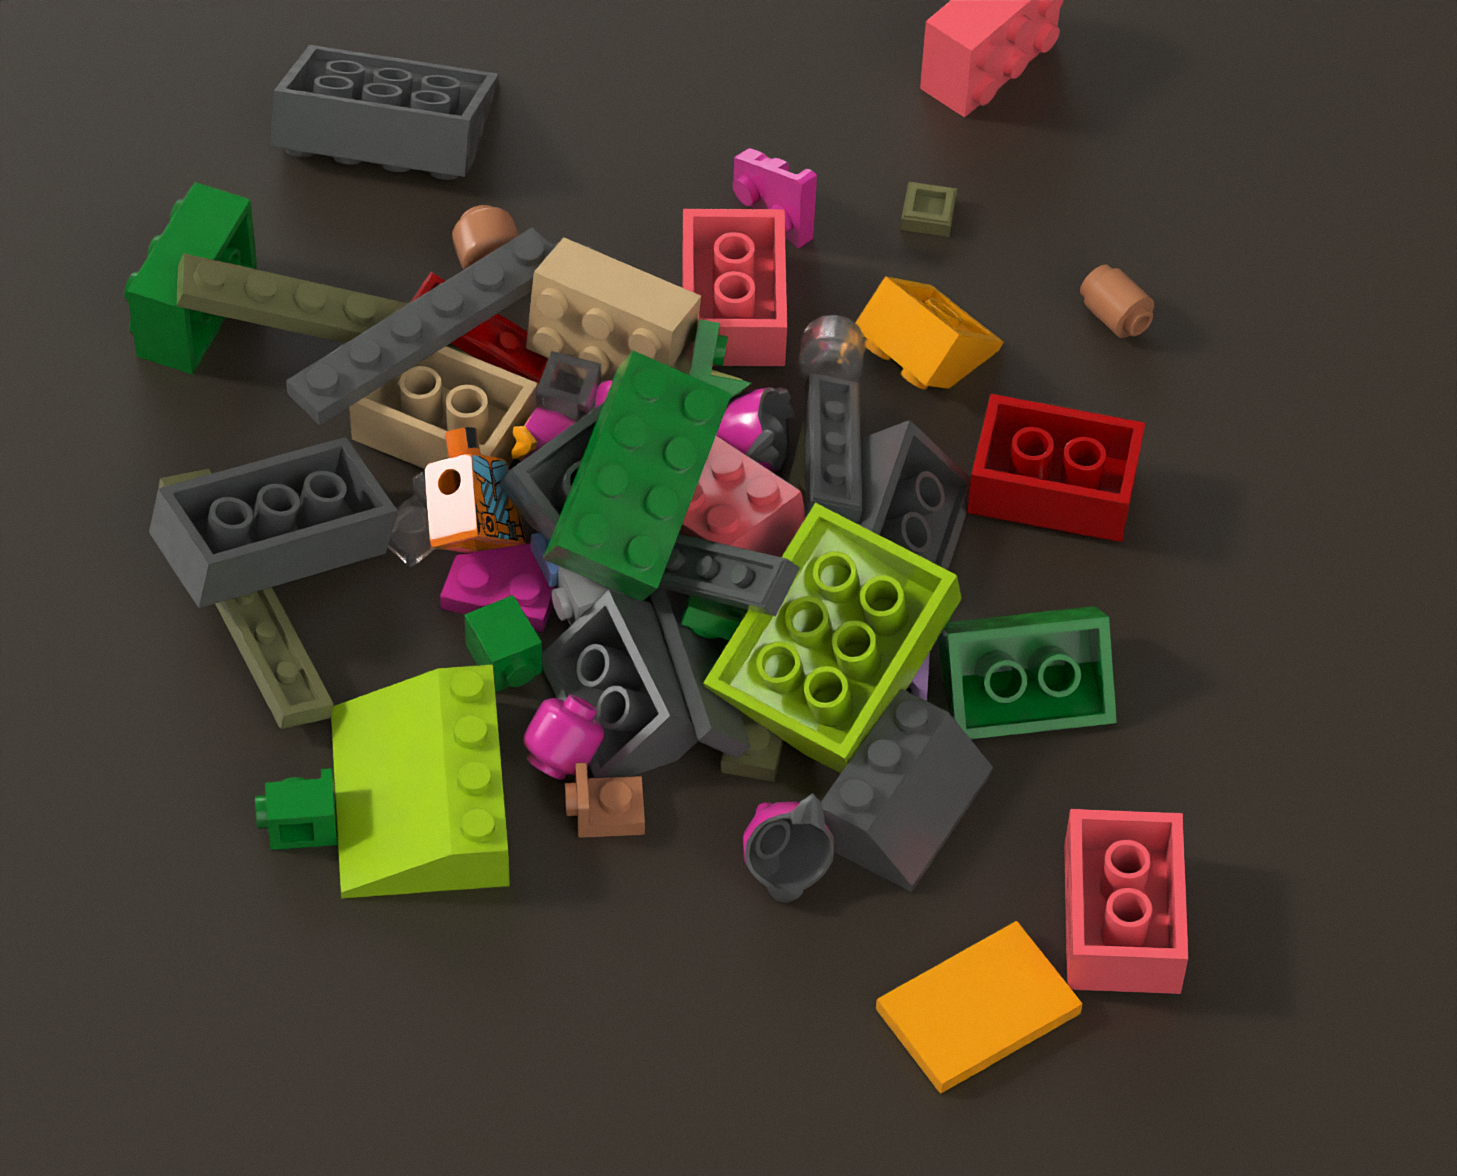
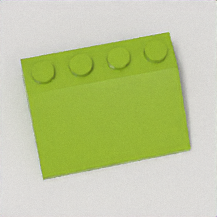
M815 503L782 558L790 560L800 569L776 617L748 610L703 684L704 687L806 756L841 774L899 690H907L962 597L956 574Z
M493 665L438 668L335 705L331 714L341 899L510 886Z

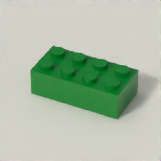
M633 350L616 371L543 559L641 602L658 589L732 394Z

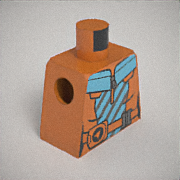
M475 427L458 428L445 432L449 459L430 463L425 468L431 548L471 553L526 544L519 510L498 484L509 472L506 461L501 458L480 454L477 429Z

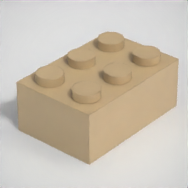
M563 237L533 274L526 349L602 382L614 379L618 367L633 350L689 375L701 295Z
M445 346L349 407L352 440L425 469L430 463L449 459L445 432L458 428L475 427L477 429L480 454L504 459L509 468L514 460L511 451L517 442L513 436L514 426H524L530 415L538 408V383Z

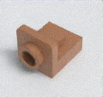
M575 763L576 783H565L566 816H577L578 838L645 835L642 776L587 779V763Z

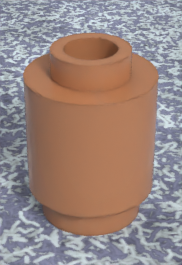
M1107 264L1095 268L1083 281L1080 287V294L1085 298V306L1117 337L1137 336L1144 332L1151 324L1154 300L1121 269H1112Z

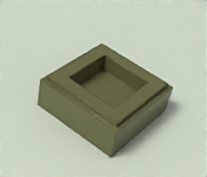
M908 182L900 230L950 237L957 188Z

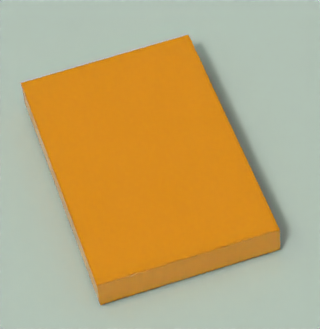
M1015 921L879 997L876 1001V1010L935 1088L942 1094L1080 1015L1083 1003L1021 925Z

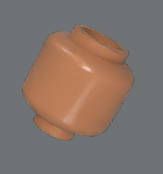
M479 205L467 210L452 231L453 245L463 270L520 235L516 223L508 211L490 205Z

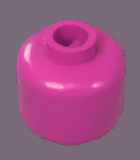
M569 694L566 701L557 698L544 700L523 735L524 746L529 751L526 759L540 771L560 780H564L567 774L575 775V763H587L588 767L605 736L603 727L594 718L598 711L597 708L573 694Z

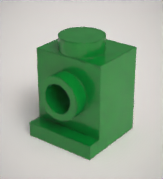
M332 768L321 769V778L319 779L291 777L278 782H265L266 795L255 796L257 829L268 828L270 850L337 845Z

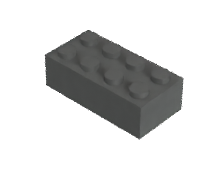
M343 437L158 488L149 534L197 607L202 608L386 554L398 510L349 440Z

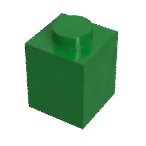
M514 595L464 614L466 647L478 666L493 665L495 693L510 686H522L531 681L535 676L543 673L542 642Z

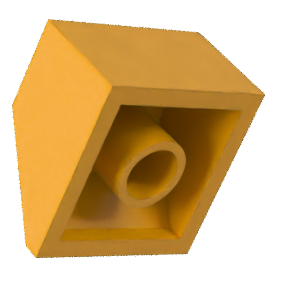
M885 276L853 325L854 329L867 338L864 343L867 349L884 360L889 361L892 358L903 367L900 374L908 382L923 390H926L928 386L945 389L951 388L998 352L1004 344L1000 338L934 286Z

